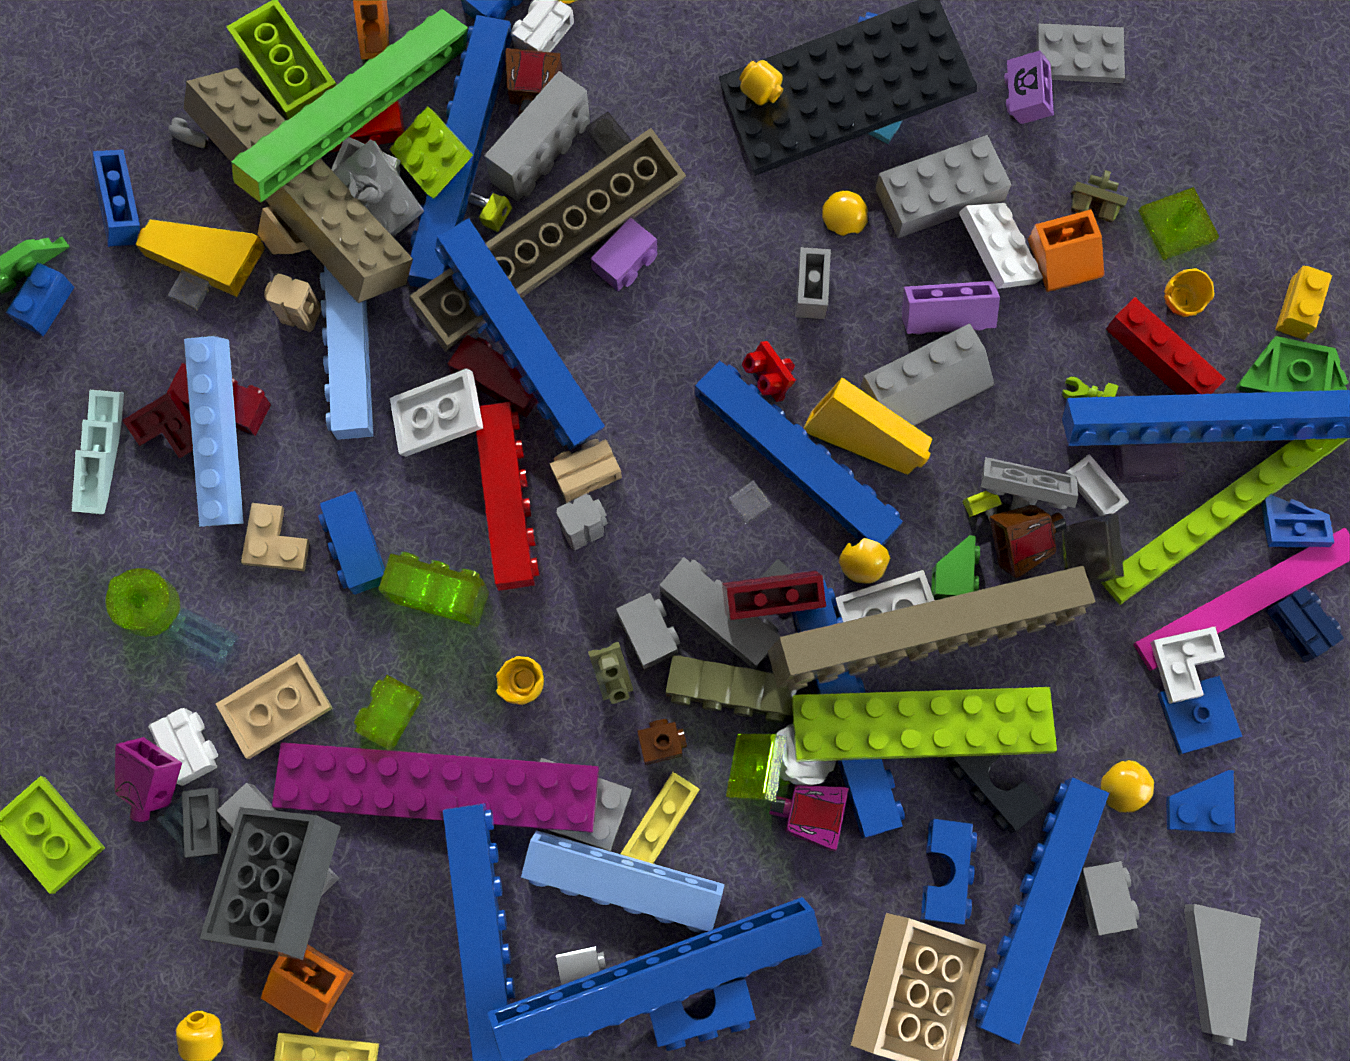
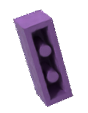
M993 281L904 287L902 320L907 334H925L926 332L941 331L953 332L968 324H971L974 330L996 328L1000 296Z

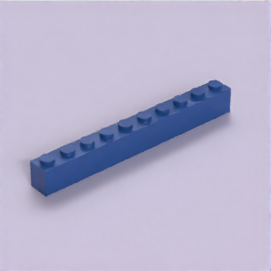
M476 15L474 26H469L467 33V42L469 44L467 51L463 50L461 54L460 67L462 70L460 76L456 75L453 91L455 95L453 101H449L447 105L446 116L448 121L446 125L469 149L473 156L434 199L425 192L427 195L425 204H421L424 212L418 216V221L420 222L418 230H414L411 236V257L413 261L408 276L410 286L422 288L450 268L448 263L443 265L435 253V248H437L436 240L437 236L464 220L469 202L468 197L473 187L506 63V48H510L512 40L510 21Z
M1350 390L1067 398L1062 422L1068 446L1350 438Z
M801 897L487 1012L502 1061H523L529 1055L542 1050L555 1049L561 1043L574 1038L587 1037L593 1031L606 1026L619 1025L626 1019L638 1014L651 1013L657 1007L671 1002L683 1001L689 995L703 990L715 989L721 983L735 978H745L753 971L764 967L777 966L783 960L793 956L806 955L813 949L823 946L815 912L806 900Z

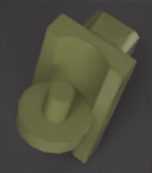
M1104 170L1101 177L1090 175L1088 183L1098 187L1081 182H1076L1073 185L1070 193L1073 194L1071 210L1079 213L1087 211L1091 200L1102 203L1097 218L1112 223L1119 210L1125 207L1128 197L1105 190L1117 191L1119 183L1109 180L1111 171Z
M619 642L613 643L608 648L588 651L603 700L610 698L611 704L628 700L630 698L628 692L633 691V687Z

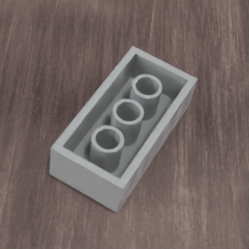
M558 71L484 155L491 183L517 202L523 196L530 195L536 186L538 178L542 174L547 175L551 171L554 160L560 153L565 154L569 150L572 139L577 133L582 134L588 128L590 115L587 90Z
M988 135L881 172L879 173L875 189L897 238H901L959 217V212L965 206L995 204L1004 201L1011 183Z

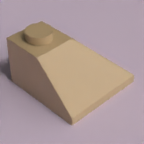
M271 206L262 208L258 235L272 254H293L309 249Z

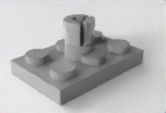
M371 139L333 171L350 190L351 195L357 198L393 237L424 212L379 146Z
M985 457L981 487L986 488L987 492L995 495L1013 494V501L1009 510L1036 505L1038 500L1046 501L1050 506L1059 509H1066L1067 506L1076 507L1078 499L1077 477Z

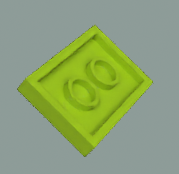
M428 106L415 118L414 122L396 139L389 149L401 161L400 163L421 188L433 199L473 156L469 149Z
M40 776L0 811V835L49 894H55L105 849L104 845L45 777Z

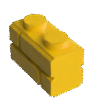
M1302 266L1290 280L1275 330L1303 340L1309 336L1317 327L1319 314L1322 311L1332 275L1309 266Z

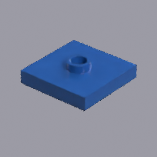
M1220 675L1200 681L1204 695L1198 698L1169 704L1165 691L1157 694L1179 755L1242 737Z

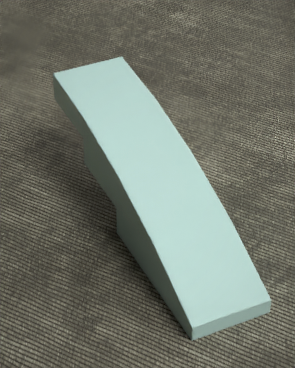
M89 391L88 420H83L81 450H76L72 512L105 513L120 437L124 400L123 392Z

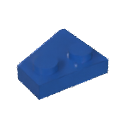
M1272 494L1261 503L1268 547H1331L1335 543L1329 514L1317 509H1310L1294 499L1288 502Z
M1234 770L1224 771L1166 797L1167 830L1235 833Z

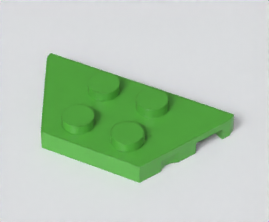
M59 237L53 243L49 238L25 240L0 256V293L3 294L12 290L17 285L15 282L24 276L30 277L37 262L44 264L70 248L65 239Z
M1275 336L1237 384L1236 390L1249 393L1347 390L1346 385L1349 382L1345 372L1340 368V359L1336 348Z

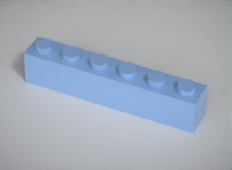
M324 266V272L320 273V284L322 290H325L326 300H321V311L323 318H326L327 327L322 328L324 345L328 346V355L323 357L325 373L329 374V384H325L324 389L326 401L330 402V412L326 413V426L328 431H332L337 440L373 437L367 300L357 303Z
M216 336L184 339L199 527L244 524L229 340Z
M537 830L530 840L521 878L528 879L535 886L545 887L549 885L556 887L566 895L577 896L580 894L590 897L592 901L601 905L615 904L623 907L629 913H646L653 915L660 922H677L699 933L713 930L724 889V884Z

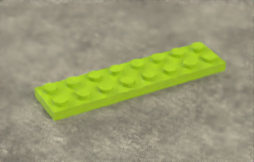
M1050 687L792 696L795 762L1050 754L1057 752Z

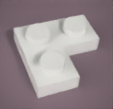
M1215 627L1161 638L1151 642L1169 704L1203 696L1195 665L1221 660L1225 657Z

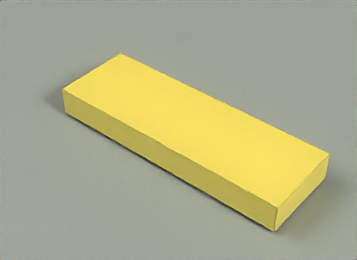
M672 772L624 847L621 855L653 864L700 789Z
M278 1033L274 1061H377L379 1043Z

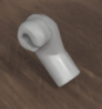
M182 118L172 119L171 125L168 126L172 137L186 144L202 149L205 148L207 134L187 128V122Z

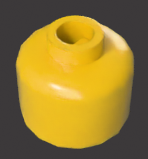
M765 60L750 62L739 77L741 91L758 105H764L768 101L774 103L783 92L781 87L782 74Z
M204 1011L192 1012L176 1028L178 1052L184 1061H212L221 1052L223 1047L221 1023L214 1014Z

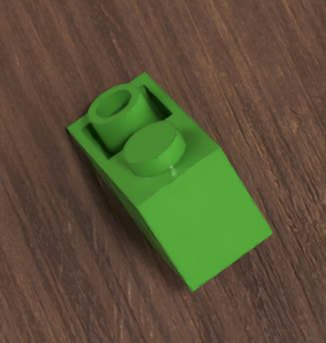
M969 535L932 569L931 592L934 600L979 590V577L974 576L975 564L978 565L980 559V546H975L976 536Z

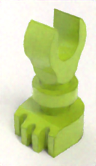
M1069 377L1065 383L1075 386L1077 391L1062 390V395L1066 399L1115 397L1119 386L1108 383L1104 391H1099L1097 386L1089 388L1079 378Z

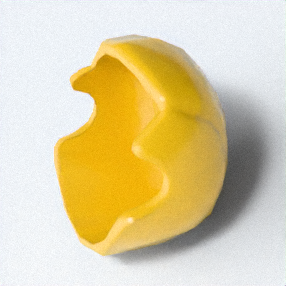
M840 191L831 195L824 203L822 218L829 230L841 236L854 232L858 234L868 223V208L860 195L851 191Z
M1197 268L1183 270L1173 276L1167 283L1164 290V300L1173 313L1182 317L1194 316L1202 312L1214 298L1213 281L1207 273Z
M863 538L855 546H851V543H848L839 557L842 572L852 581L863 584L878 581L884 575L890 561L888 550L880 543L867 538Z
M516 656L506 661L496 674V692L501 698L511 704L524 705L534 701L541 694L544 686V675L541 666L529 657Z
M1131 760L1121 761L1115 764L1102 777L1101 790L1109 793L1106 801L1108 806L1118 812H1134L1151 800L1154 792V780L1148 770L1138 762Z

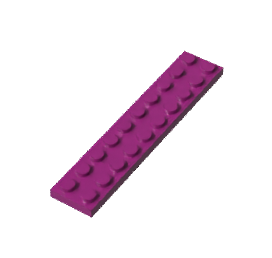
M281 742L272 807L444 821V809L486 803L487 810L492 809L494 825L593 833L599 767Z

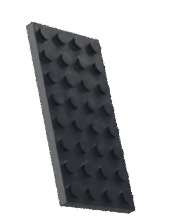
M916 0L763 59L778 70L783 77L781 83L783 92L774 103L768 101L764 105H758L741 91L739 77L746 66L719 76L722 89L755 176L977 92V84L940 0Z

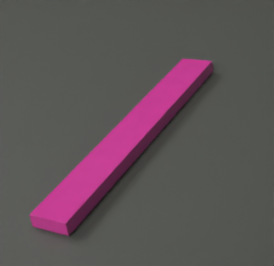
M1343 528L1333 534L1335 543L1331 547H1308L1135 642L1133 645L1149 671L1158 667L1151 646L1153 640L1215 627L1218 634L1349 562L1350 534L1347 529Z

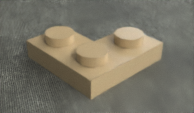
M252 503L241 563L250 566L305 571L310 541L304 538L280 536L284 508L282 506Z

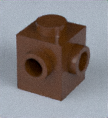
M667 719L650 722V728L637 731L645 766L682 757V749L687 748L683 729L677 730L675 722L668 723Z

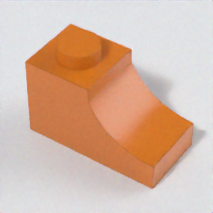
M353 0L361 59H373L389 46L387 0Z

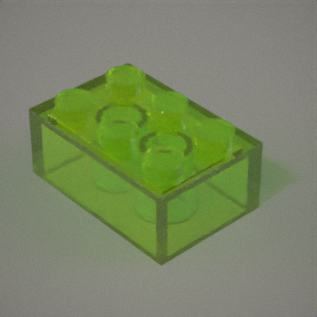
M401 552L400 556L390 553L378 589L389 603L476 627L479 626L489 595V590L483 579L479 578V573L464 568L461 569V572L450 570L448 564L436 560H431L430 564L419 561L418 556L407 552Z

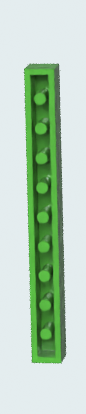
M443 9L433 16L427 17L422 24L414 30L408 31L396 43L387 46L375 58L369 59L364 66L353 74L347 75L338 85L326 90L320 98L304 106L291 119L285 120L273 132L261 137L251 148L239 153L231 161L234 183L261 203L467 48L468 27Z

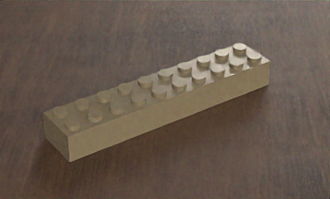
M238 68L186 81L183 109L230 161H233L239 153L251 148L261 137L267 136L285 121ZM321 158L265 199L357 303L406 285L413 258L357 198L351 195L346 185Z
M650 128L485 244L522 298L613 234L630 217L634 219L681 185L686 175L652 128ZM451 268L410 295L409 299L410 306L445 352L462 341L466 335L472 334L486 323L482 315L477 317L469 305V300L471 299L465 289L460 291L452 279V274L454 273Z
M1084 566L779 637L767 652L777 687L788 686V690L793 691L806 687L807 682L818 679L819 683H826L838 679L839 674L848 671L850 676H855L869 671L868 667L879 664L880 669L897 665L899 663L898 660L909 657L910 661H917L928 657V653L939 650L940 654H946L957 650L959 645L968 643L969 647H974L988 642L987 639L997 636L998 640H1003L1017 635L1016 632L1026 629L1027 633H1032L1046 628L1045 625L1055 622L1056 626L1065 625L1075 621V617L1086 614V608L1096 601Z

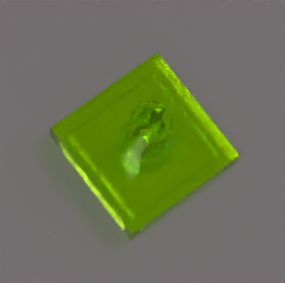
M1194 187L1145 204L1138 210L1163 261L1213 243L1219 238Z
M737 734L726 797L737 800L775 802L778 784L785 786L790 782L780 777L787 737L778 734Z

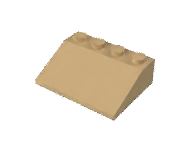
M886 913L851 1045L896 1061H958L986 945L910 918Z

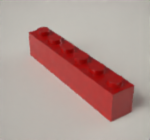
M510 402L479 406L483 429L477 430L476 435L495 585L498 591L535 586L534 577L540 576L537 557L531 558L530 547L536 546L534 529L527 527L526 517H531L532 512L530 499H524L523 488L528 487L526 469H520L519 459L524 458L522 440L516 441L515 430L520 429L518 411H512Z

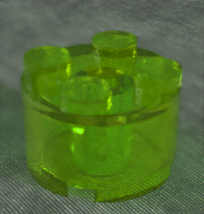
M134 568L110 580L106 594V609L115 624L135 635L152 637L166 631L169 628L168 626L176 619L180 610V598L173 585L155 571L146 568Z

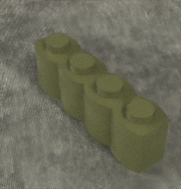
M675 655L672 656L666 688V696L671 697V702L674 704L689 706L690 701L703 703L702 708L711 711H721L722 707L734 709L735 715L752 717L753 713H760L766 715L765 720L776 723H784L785 718L791 719L793 713L792 696L796 695V690L789 691L788 686L778 688L774 673Z

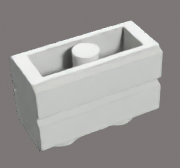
M534 0L529 6L527 16L523 21L518 20L511 30L514 48L551 52L574 24L573 10L558 0Z
M181 708L148 726L157 746L182 762L176 784L186 785L217 768L214 759L218 757V753L210 740L205 741L201 733L205 726L197 712L192 714L191 711Z

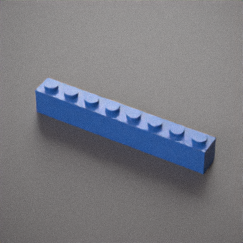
M470 219L464 220L437 236V248H435L437 257L443 265L448 263L454 273L452 274L454 283L460 291L465 289L469 295L471 309L477 317L482 315L488 324L486 326L488 335L493 342L499 341L505 350L503 352L505 361L512 369L516 367L522 376L519 379L522 387L529 395L533 393L539 402L536 405L541 416L546 421L550 419L556 428L553 432L558 442L562 446L567 445L569 450H572L600 432L605 425Z
M719 361L695 385V396L857 540L861 541L863 538H867L883 546L900 528L903 521L900 519L899 512L889 504L884 505L876 498V492L867 484L861 485L854 479L853 472L846 465H838L831 458V453L821 444L816 445L808 438L809 435L799 424L793 425L785 418L786 414L776 404L770 405L763 399L764 396L753 384L747 385L733 366H726Z
M823 580L826 607L791 612L798 633L843 622L841 617H836L833 606H837L836 597L832 588L827 589L825 580ZM849 671L839 674L838 679L830 682L819 683L818 679L813 680L817 694L865 693L862 679L850 676ZM882 759L837 760L845 787L848 788L849 800L861 838H868L902 827L901 820L905 819L904 810L901 802L894 800L891 790L895 788L894 779L890 769L885 770Z
M1073 777L1065 780L1064 784L1061 782L1058 784L1053 796V800L1057 802L1053 814L1050 812L1047 814L1042 826V831L1046 832L1042 844H1036L1031 856V861L1035 862L1031 875L1025 874L1020 886V892L1024 893L1020 905L1015 904L1009 915L1008 923L1012 924L1008 937L1004 935L1001 938L997 948V954L1001 956L997 968L992 967L987 975L985 986L989 987L985 1000L980 999L976 1005L973 1016L978 1019L976 1027L1012 1043L1020 1044L1106 804L1108 792Z
M486 803L447 808L443 810L472 1058L473 1061H502L487 1012L511 1004L510 999L515 998V985L513 977H507L506 964H511L509 943L503 944L502 930H507L505 910H499L498 897L503 896L501 877H495L493 863H498L497 844L491 843L489 830L494 829L492 809L487 810Z

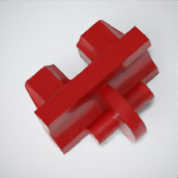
M768 341L760 342L755 352L748 353L742 362V367L747 373H756L759 377L757 388L761 394H771L776 402L785 399L786 391L796 381L791 374L795 367L793 361L790 358L781 360Z

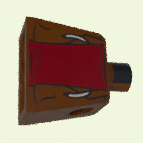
M506 48L510 104L519 105V116L558 71L562 72L561 53Z
M1028 505L990 516L998 564L1000 568L1015 578L1022 576L1054 555L1057 550L1054 534L1066 529V521L1059 512L1049 515L1036 505Z

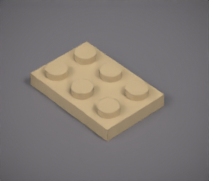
M300 653L216 703L217 708L247 759H251L333 709Z

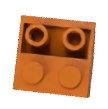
M1092 209L1035 224L1028 238V243L1034 259L1038 263L1047 292L1104 276L1102 235Z
M307 944L303 960L278 956L268 975L261 999L313 1032L318 1033L354 973Z

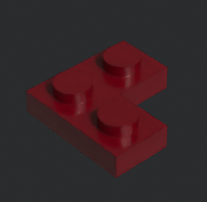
M174 390L169 391L122 420L139 446L163 433L179 459L193 451L190 414Z

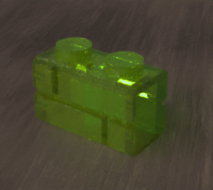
M386 675L383 681L379 679L373 686L370 693L373 699L368 708L363 707L358 712L354 721L357 727L354 731L381 747L393 751L424 696L410 686Z

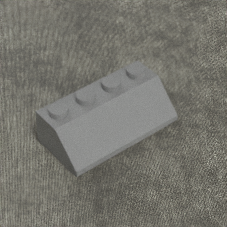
M968 324L865 375L860 389L915 426L993 387L995 384L985 347L971 324Z

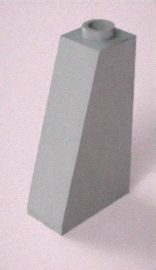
M1187 904L1185 905L1184 913L1201 1030L1204 1033L1212 1034L1213 1042L1233 1046L1234 1040L1246 1041L1261 919L1202 905Z

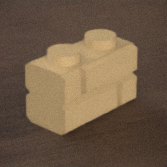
M279 273L275 275L273 281L267 284L264 297L280 322L292 327L296 325L297 328L308 332L314 330L321 313V305L309 283L298 279L292 280L291 277Z
M598 439L590 440L582 445V450L573 454L570 451L563 452L554 458L555 462L550 463L551 471L566 503L622 478L620 467L606 439L600 442Z

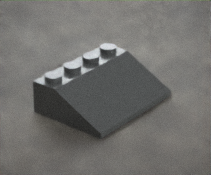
M240 807L200 939L266 954L303 960L341 826L317 815Z

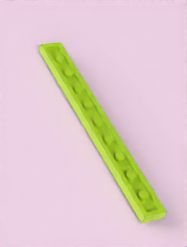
M1350 438L1292 440L1101 577L1100 582L1118 604L1121 605L1261 504L1265 498L1279 491Z

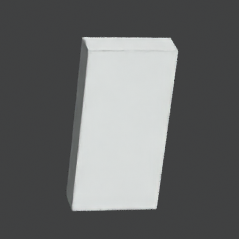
M1090 454L1064 473L1077 477L1079 493L1103 521L1129 502Z

